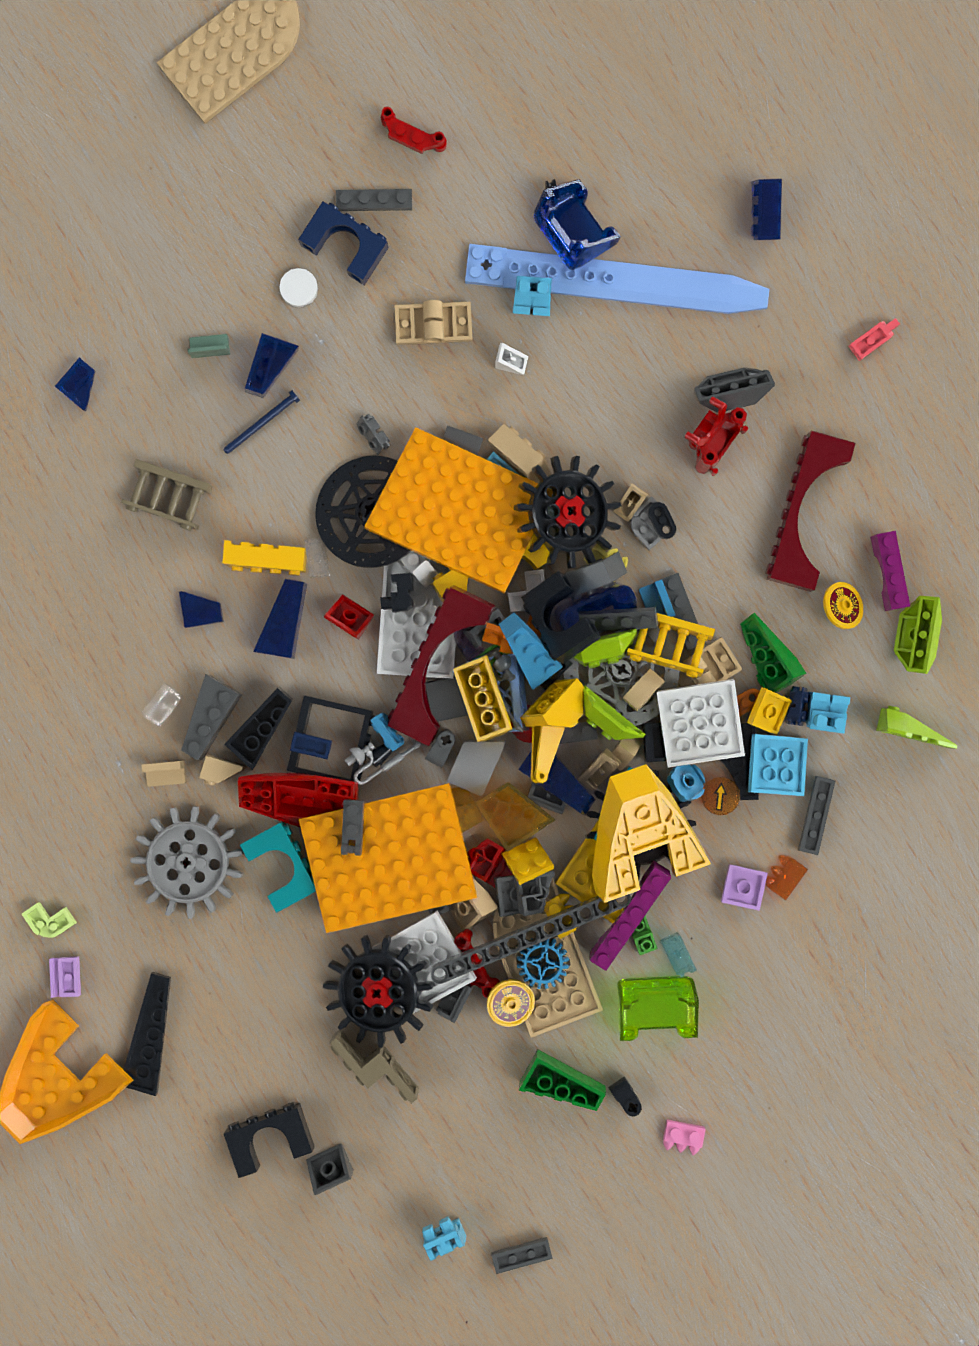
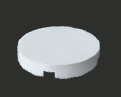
M291 269L284 274L280 281L281 295L285 302L293 307L300 308L307 304L309 305L317 296V281L313 274L306 269Z

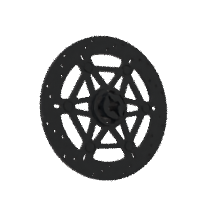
M365 456L351 460L335 470L321 488L315 510L317 529L326 547L342 561L362 568H378L399 561L411 552V550H407V548L379 535V539H363L369 532L366 529L356 537L359 526H365L371 514L369 511L374 509L380 497L378 495L383 491L398 462L397 460L384 456ZM366 471H383L388 473L385 479L361 480L359 478V473ZM349 481L351 486L338 506H331L340 486L344 482ZM366 484H381L373 494L365 487ZM358 487H361L367 494L365 497L360 498ZM352 492H354L357 503L345 505ZM355 509V515L343 513L345 510ZM331 518H339L349 537L346 543H342L336 536L332 528ZM345 518L356 520L352 532H350L346 525ZM358 544H384L385 546L384 551L376 553L358 552L356 548Z

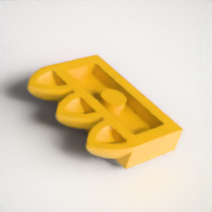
M559 894L547 900L544 907L547 917L574 906H564L568 902L570 894ZM564 916L562 924H570L572 921L571 916ZM578 927L559 934V939L576 931Z

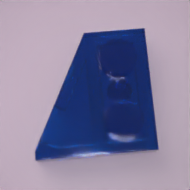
M79 357L55 387L83 411H86L96 371Z
M183 591L179 592L185 628L224 622L221 603Z

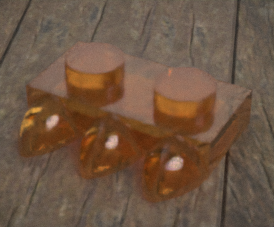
M779 855V860L783 867L771 866L772 873L776 878L767 876L765 884L770 890L784 900H787L808 869L790 856Z

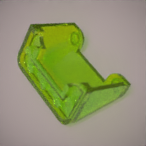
M691 977L622 979L617 983L620 1041L635 1040L639 1034L638 1030L676 1028L678 1035L683 1038H698L699 998L695 982Z

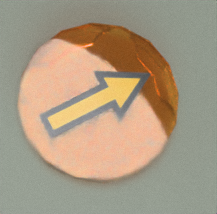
M715 777L704 785L703 789L705 790L701 797L705 808L709 812L716 815H727L733 812L739 805L740 790L731 779Z

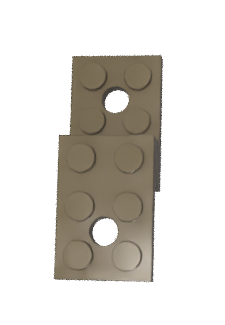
M338 1030L333 1035L330 1042L332 1051L337 1056L340 1055L343 1058V1064L349 1071L353 1070L357 1075L356 1079L360 1085H365L368 1089L383 1075L387 1074V1080L391 1085L398 1087L400 1090L399 1094L405 1101L408 1100L412 1104L418 1098L419 1087L385 1046L376 1048L364 1058L341 1030Z

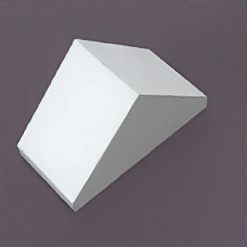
M500 343L495 369L524 375L528 356L504 343Z

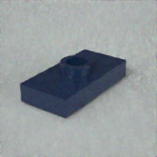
M294 732L290 751L328 760L333 741Z

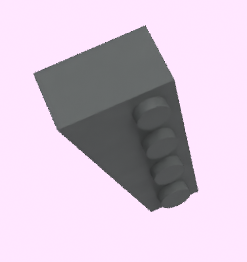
M205 674L181 751L196 760H203L242 694L215 677Z

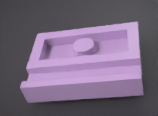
M79 956L50 958L51 998L80 996Z

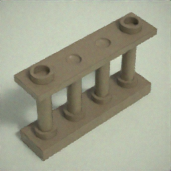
M136 459L134 467L139 470L138 473L140 475L131 500L122 499L121 503L127 505L126 509L133 512L141 510L180 523L181 528L189 531L192 528L198 530L199 526L192 523L201 495H204V492L210 494L212 486L206 482ZM153 474L157 476L156 479L158 481L149 507L139 505L138 502L147 476ZM168 480L175 482L174 485L176 487L165 514L157 511L156 508L165 482L167 483ZM188 486L193 488L194 494L186 517L183 520L174 517L183 488L185 489Z

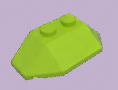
M919 595L910 604V607H906L899 615L894 652L908 672L928 674L936 658L942 624L939 597Z
M631 629L601 636L599 640L575 655L572 659L589 668L599 667L600 663L604 662L608 664L617 663L619 659L624 657L628 648L636 639L637 630Z
M584 685L585 716L588 718L586 722L594 728L599 726L603 730L601 733L608 740L612 738L614 740L643 738L646 735Z

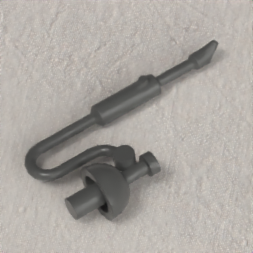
M499 651L495 652L493 656L496 661L491 665L494 676L499 681L506 679L512 681L515 679V675L509 670L511 666L510 656H502ZM496 670H498L499 672L505 671V673L502 677H500ZM502 696L507 714L515 730L523 732L524 730L510 712V705L507 704Z

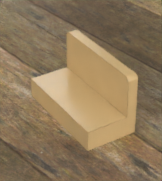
M184 760L141 765L142 772H146L148 787L186 783Z

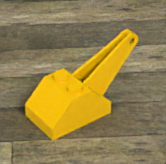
M578 678L555 681L520 717L526 727H532L531 780L534 783L546 782L564 729L577 725L579 718L583 715L584 686Z

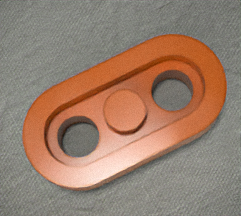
M750 688L737 695L739 716L753 709L760 692L758 689ZM751 694L755 696V700L753 702L749 700V696Z

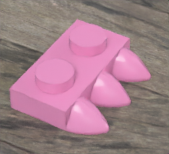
M666 1120L663 1137L664 1146L668 1151L676 1143L678 1151L682 1153L688 1145L690 1152L694 1156L703 1146L706 1129L704 1126Z

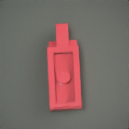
M896 318L888 324L885 321L880 322L848 347L856 358L861 361L891 339L894 335L892 330L898 327L900 323Z

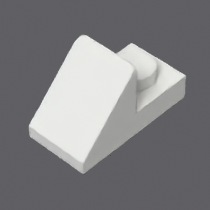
M411 551L400 559L425 589L434 582L433 577L438 573L422 555Z

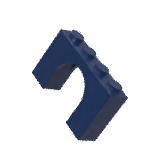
M322 201L299 237L300 245L317 256L326 240L332 234L340 231L352 233L360 241V247L347 268L348 276L365 286L389 248L386 237L380 233H373L370 231V227L364 223H357L350 214L341 213L334 204H327Z

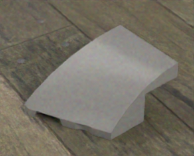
M464 740L447 782L482 797L506 741L476 742L474 740Z

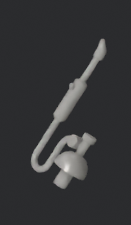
M418 741L402 754H397L363 781H359L357 776L372 765L373 755L370 749L373 750L375 748L373 744L369 742L368 746L362 750L358 747L349 749L351 756L344 761L348 766L354 762L361 765L365 760V755L370 758V761L357 770L353 776L354 782H358V785H363L381 772H386L401 762L404 756L414 749H418L422 743Z

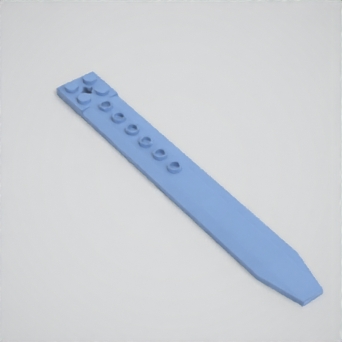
M469 244L465 277L466 284L515 289L517 276L552 278V294L724 314L762 310L768 307V288L734 275ZM485 261L492 265L487 270H484V267L481 266Z

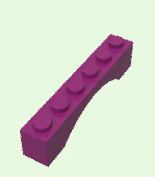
M653 860L639 882L640 890L633 893L629 905L623 909L615 922L591 949L590 961L607 971L670 881V870Z

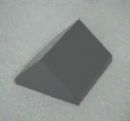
M338 1144L306 1159L314 1195H318L350 1180L354 1171L342 1144Z

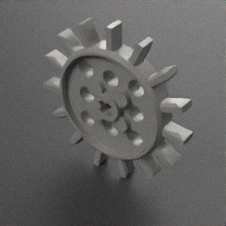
M193 806L190 821L181 822L179 812L175 807L170 809L172 825L165 828L157 818L154 817L149 820L151 825L158 831V834L153 840L143 835L137 836L135 840L149 847L147 856H136L131 858L130 861L134 864H146L148 875L139 877L134 881V884L142 885L147 881H151L156 890L146 900L148 904L156 901L160 895H163L170 899L165 915L170 916L173 913L177 902L186 903L188 919H192L195 917L194 902L203 900L207 909L212 913L217 909L210 895L216 890L229 899L233 896V892L222 883L226 876L241 878L243 876V872L229 868V858L239 857L244 852L242 849L228 851L224 842L236 833L235 829L228 830L221 836L213 829L219 821L220 814H214L206 825L198 822L199 806ZM188 829L195 832L193 840L188 839L186 836ZM173 842L180 844L179 852L173 851ZM200 844L207 846L208 851L206 854L199 852ZM159 854L165 856L166 861L164 864L158 863L157 856ZM188 858V861H191V864L188 865L186 862H184V860ZM212 859H217L220 862L218 869L212 868ZM170 869L177 871L178 877L176 879H172L169 876ZM198 871L204 873V881L197 880L196 873ZM182 884L189 885V894L182 892Z

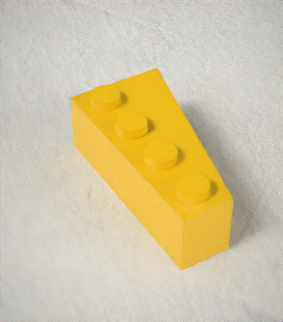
M224 540L222 563L230 567L231 571L243 572L244 568L251 569L250 572L262 573V570H270V574H281V571H287L289 575L300 576V572L306 573L307 550L305 548L280 545L276 548L269 544H258V546H255V544L249 542H241L239 545H234L231 541Z

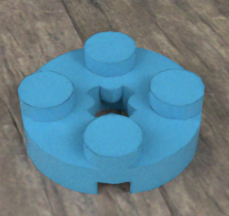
M694 764L675 766L671 770L670 775L667 776V782L671 790L682 802L693 801L704 793L703 784L705 783V777L702 771ZM686 779L690 781L688 785L685 783Z

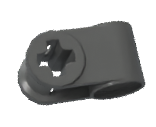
M449 730L442 731L431 746L425 760L442 768L454 745V733ZM447 734L450 735L451 743L447 742L444 744L441 737H445Z

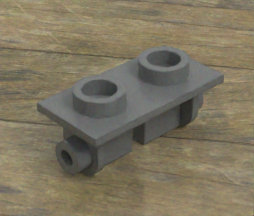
M367 414L363 417L362 415L357 422L358 430L366 437L370 448L379 455L383 448L387 449L391 446L390 440L383 430L376 433L380 426L373 416Z

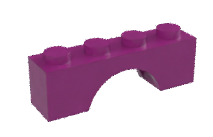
M896 531L871 536L873 553L880 564L883 576L881 594L884 610L890 611L910 607Z

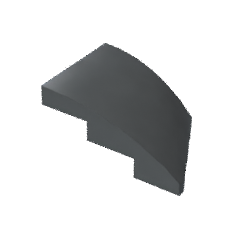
M555 871L544 873L519 885L514 875L494 878L499 916L505 917L516 914L528 916L543 913L546 904L545 900L549 895V887L552 878L555 876Z

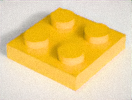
M761 687L747 723L777 735L792 700Z
M537 837L502 853L503 859L519 885L554 869V864Z

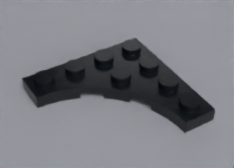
M740 723L745 756L721 759L720 761L728 769L734 780L738 800H759V793L748 792L752 734H756L755 726L751 724Z

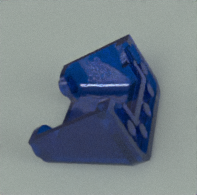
M580 179L543 190L534 210L536 224L570 270L578 269L614 247L621 238L618 231L612 226L606 227L603 231L585 205L588 191Z
M614 582V585L611 587L599 588L598 591L592 594L583 595L580 598L560 605L556 608L554 615L560 631H564L579 621L580 611L603 610L609 606H612L613 609L637 608V598L631 587L620 582Z

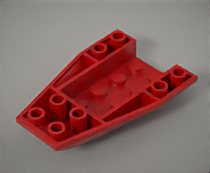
M262 773L241 776L238 778L239 807L300 827L299 819L343 809L345 799L358 800V782L300 773Z

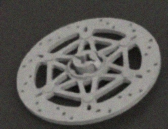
M659 626L657 628H648L646 634L655 645L659 635L658 631H660ZM616 630V633L627 630ZM666 635L661 656L672 660L675 647L668 635ZM643 645L642 652L653 655L655 645L651 648ZM625 654L622 659H629L630 657ZM571 658L570 661L573 664L564 672V678L579 679V663ZM619 660V662L614 664L600 663V667L604 671L595 678H593V668H589V682L584 685L591 691L614 703L615 710L619 713L622 712V716L629 719L633 725L644 724L659 714L656 692L653 694L654 699L637 712H627V703L619 699L618 687H625V696L629 691V686L635 685L637 676L640 678L643 676L639 670L648 662L643 661L638 665L636 661L630 660L635 673L631 671L630 664L625 660ZM650 663V668L654 671V664ZM622 666H625V671L627 673H621V675H619L618 669H616V667L621 668ZM665 667V682L658 690L677 688L679 671ZM608 668H610V669L612 670L613 677L616 678L617 680L629 679L630 681L625 682V683H624V681H619V683H618V682H615V681L612 679L613 677H612L611 673L609 674ZM606 676L608 682L598 686L595 685L599 679ZM613 685L615 698H611L601 692L600 689Z

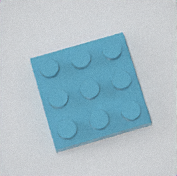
M752 734L748 792L804 796L808 739Z

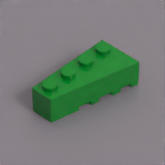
M537 1049L519 1083V1091L532 1092L541 1097H551L560 1102H570L572 1105L594 1111L598 1110L606 1096V1086L539 1049Z

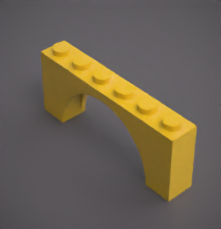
M535 534L522 557L534 570L547 563L550 553L544 544L535 552L528 550L531 544L538 539ZM450 569L446 574L441 572L433 577L434 582L431 583V586L441 601L444 602L442 596L446 588L450 589L451 586L455 585L467 591L469 577Z

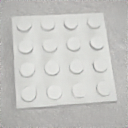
M734 679L656 691L667 767L745 756Z
M438 910L390 936L389 951L399 955L404 946L407 944L411 945L410 952L404 958L411 967L423 960L427 962L421 971L416 972L418 982H434L431 978L432 966L462 953L455 945L454 938ZM382 941L374 945L372 949H382ZM456 961L452 967L455 970H460L464 964L461 961ZM393 968L392 973L395 976H400V971ZM437 969L434 975L441 978L445 975V971ZM471 971L442 984L434 982L435 986L431 990L420 991L419 999L432 1004L475 981L477 977ZM395 988L398 994L401 995L400 989ZM416 1008L413 1013H415V1012H417V1011H419V1010H421V1009Z

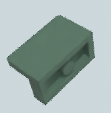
M227 334L189 338L190 348L188 349V354L192 358L230 355L229 337Z

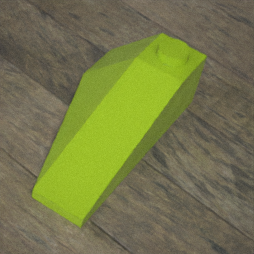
M888 706V709L881 708L876 731L950 749H957L955 743L910 715L900 712V708Z

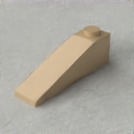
M474 880L477 898L452 904V915L462 931L473 928L498 909L488 891L476 880Z

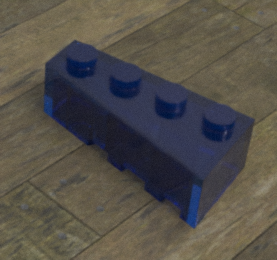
M284 580L253 652L295 659L307 588L305 582Z
M532 750L518 769L529 778H531ZM555 754L546 782L538 784L585 816L596 799Z

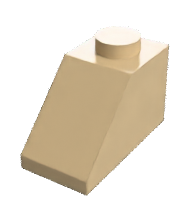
M207 755L199 778L204 779V783L215 786V783H221L244 771L246 766Z

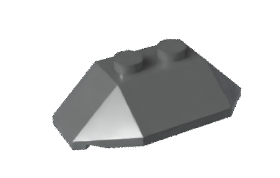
M740 368L707 376L694 388V391L701 405L718 413L719 409L709 404L711 397L726 403V411L734 410L737 407L742 408L755 405L775 386V382L769 370L761 371L753 368Z

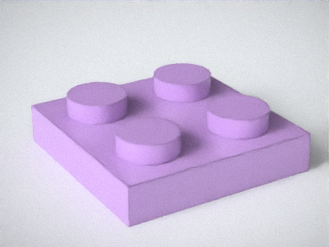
M729 864L721 902L760 911L768 873Z

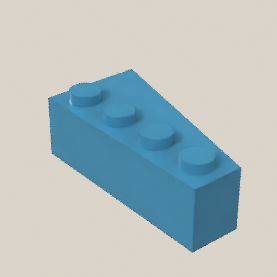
M515 612L499 623L532 690L563 667L561 662L554 661L550 657L549 647L542 642L540 637Z

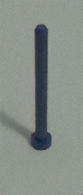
M293 390L288 392L290 395L225 446L224 452L229 454L294 401L298 403L300 399Z

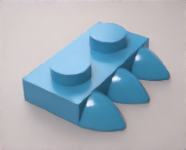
M380 713L370 720L373 723V729L380 733L385 746L391 749L392 752L404 744V738L396 734L397 730L388 726V715Z

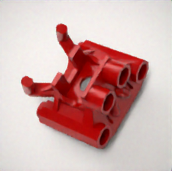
M711 397L709 404L719 409L718 414L709 410L693 434L688 431L684 437L689 441L690 448L696 450L697 461L695 468L697 472L705 474L709 471L711 476H715L718 473V469L714 467L718 464L739 432L745 434L748 426H743L747 417V413L743 408L737 407L730 413L725 414L727 409L726 403Z

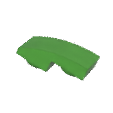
M645 915L632 933L639 955L658 949Z

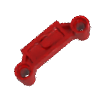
M384 107L382 109L381 123L388 129L389 139L420 154L434 149L436 152H443L446 149L447 140L442 132L437 131L434 134H428L397 119L392 108Z
M464 929L455 937L454 943L462 952L473 948L471 945L473 932L470 929ZM476 953L471 956V961L475 963L480 961ZM483 966L473 970L477 978L470 985L481 988L483 996L488 998L490 991L495 985L500 983V980L489 977Z

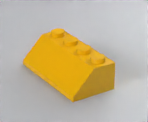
M488 655L454 668L453 671L477 742L493 739L512 730Z

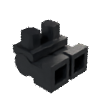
M411 573L391 574V582L397 585V592H390L391 597H380L381 609H392L393 613L408 611L414 604L410 596V592L414 591L413 575Z

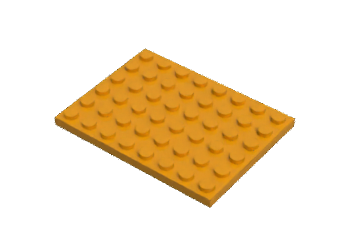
M415 427L364 528L505 594L534 535L532 529L525 533L517 532L520 526L529 524L530 521L528 512L513 510L514 505L521 503L529 504L531 497L529 493L524 492L518 486L520 483L526 482L536 487L538 483ZM547 488V495L549 497L553 496V491Z
M450 783L364 803L361 856H356L355 853L341 855L343 809L299 819L326 933L477 898ZM349 840V845L355 846L356 840Z

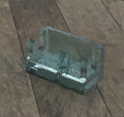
M678 932L660 940L676 975L684 977V974L687 972L693 973L697 971Z

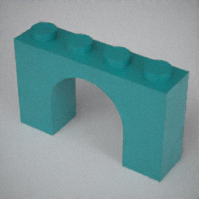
M280 822L240 844L248 861L272 850L282 851L292 859L294 864L292 880L287 885L267 896L276 913L316 892L312 873L309 869V861L301 855L300 851L302 848L297 840H293L291 836L293 833L288 823L285 824L284 822Z

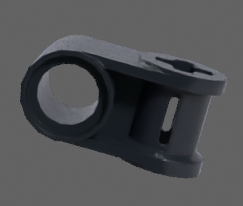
M625 1076L608 1087L614 1098L629 1116L635 1117L641 1113L642 1106L640 1100ZM632 1102L636 1107L634 1109L629 1107V1103Z

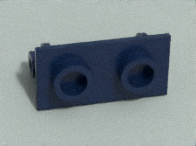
M792 686V690H790L789 699L792 700L791 704H796L795 708L789 707L786 720H788L790 725H796V722H798L799 726H803V722L807 721L805 705L809 703L810 693L807 692L805 687H802V691H800V687Z

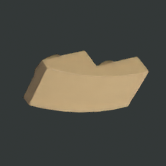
M650 668L626 693L623 700L637 712L650 700V697L665 681Z

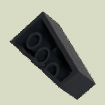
M279 686L224 745L253 770L293 698Z

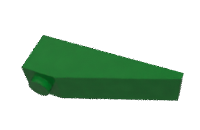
M756 613L751 614L740 623L746 644L750 647L753 656L751 661L756 666L758 672L756 677L761 687L777 693L807 674L796 656Z

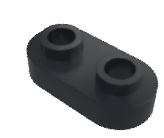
M661 502L653 503L648 509V516L657 535L665 540L672 538L677 528L667 506ZM660 510L661 515L656 516L654 511ZM663 527H668L669 533H664Z

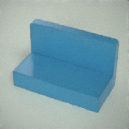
M662 579L639 589L645 608L656 607L657 613L670 617L675 616Z

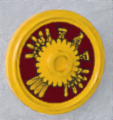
M837 582L827 588L823 597V606L830 622L840 629H851L857 626L863 617V602L857 590L845 582Z
M517 979L504 980L495 985L490 991L487 998V1011L492 1020L497 1024L505 1027L517 1026L526 1021L531 1015L535 1004L534 994L523 981Z

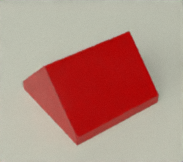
M342 595L324 615L325 619L358 640L374 617V614L345 595Z

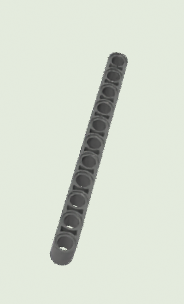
M630 894L625 895L623 902H617L616 899L608 901V905L604 910L598 908V904L602 900L599 896H596L438 962L431 968V978L438 984L450 981L629 905L631 896ZM589 908V915L581 917V909ZM566 915L572 917V921L568 925L562 924V918ZM552 923L554 925L553 930L545 932V924ZM530 930L536 932V936L532 940H528L525 937L526 933ZM509 939H517V945L509 947L507 945ZM498 946L500 948L499 953L496 955L490 954V947ZM478 953L482 956L481 960L476 963L471 961V956ZM461 961L464 965L462 969L455 970L452 967L453 963ZM437 969H443L445 975L438 978L434 975V972Z

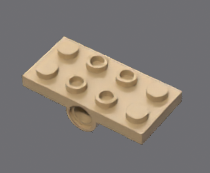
M439 300L424 301L423 304L395 305L396 344L473 341L471 302L442 303Z
M722 637L703 648L698 668L704 669L702 676L692 678L687 676L685 672L679 671L677 688L723 681L742 670ZM693 655L680 663L691 665ZM665 672L660 675V677H661L663 680H664Z

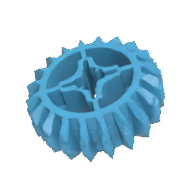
M555 938L552 939L551 943H549L548 939L526 948L527 950L519 951L524 955L517 956V960L522 961L517 964V968H523L519 971V975L526 974L523 980L527 982L531 979V987L535 982H537V989L541 988V984H544L545 989H548V983L550 982L555 987L554 980L556 979L561 983L562 979L559 975H567L562 969H569V965L563 963L569 961V957L563 956L567 951L566 949L560 950L563 946L562 943H558L555 946ZM542 947L541 953L538 956L529 957L532 951ZM548 948L558 955L559 962L548 957ZM545 954L547 965L542 966L541 971L540 962L538 961H541ZM527 963H531L538 968V976L529 971ZM557 968L553 974L544 977L546 970Z

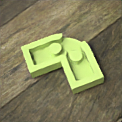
M40 902L22 913V916L36 935L48 938L60 935L77 923L67 907L50 917Z

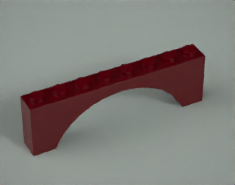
M812 430L807 435H804L801 446H803L802 454L799 453L796 460L798 465L797 472L794 471L791 478V483H793L792 490H789L786 496V501H788L787 508H784L781 514L782 526H779L776 532L777 544L773 545L771 550L772 562L768 563L766 568L767 580L808 592L815 591L820 571L807 558L799 539L798 514L808 488L822 473L832 468L846 465L851 461L856 443Z
M455 585L451 586L450 589L446 588L442 596L444 602L442 606H438L434 614L436 620L434 624L431 623L426 632L429 635L426 641H422L418 650L421 653L418 658L414 659L411 665L412 673L407 675L403 685L405 688L403 693L400 692L395 700L398 704L395 710L392 709L388 716L390 720L389 727L427 746L433 743L441 726L431 712L426 695V675L431 658L439 645L452 633L471 626L486 625L496 605Z

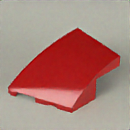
M488 838L482 841L477 847H473L467 852L472 874L495 888L494 878L513 875L502 856V853L508 850Z

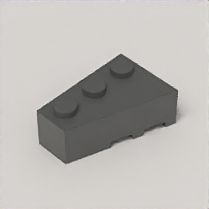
M619 551L607 558L598 559L594 563L564 573L574 589V592L564 598V600L570 597L572 600L582 597L584 592L592 594L598 591V587L601 586L604 589L613 586L615 580L627 573Z

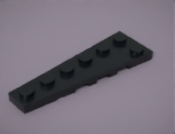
M152 972L149 978L123 1069L133 1079L126 1088L153 1096L158 1094L171 983V977Z

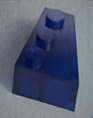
M782 179L751 181V214L753 217L751 236H754V240L781 239Z
M262 333L245 385V392L264 398L299 351V346Z

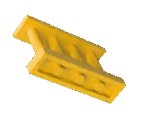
M657 613L660 631L653 655L641 652L648 628L639 630L634 650L630 648L627 650L626 656H629V659L632 661L641 662L643 660L682 671L689 677L697 678V676L701 677L704 669L698 668L704 644L708 640H712L715 629ZM670 629L678 631L677 633L679 634L672 660L660 657L667 631H670ZM693 635L698 640L691 665L679 663L686 636Z

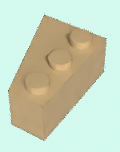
M503 424L488 439L491 447L507 463L512 464L521 476L524 475L528 479L539 483L540 480L532 471V468L536 465H539L545 474L549 476L551 472L545 461L546 456L539 449L535 451L532 448V444L526 438L521 439L518 436L519 433L512 426L508 428Z

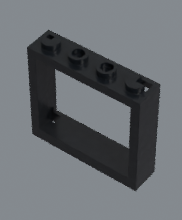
M304 696L296 732L306 734L312 704L365 715L358 748L362 750L365 748V745H368L371 739V734H368L373 724L370 720L375 717L372 710ZM291 751L287 771L354 781V773L360 769L361 765L354 762L351 778L349 779L298 767L301 753ZM361 772L357 776V779L359 781H361L363 772Z

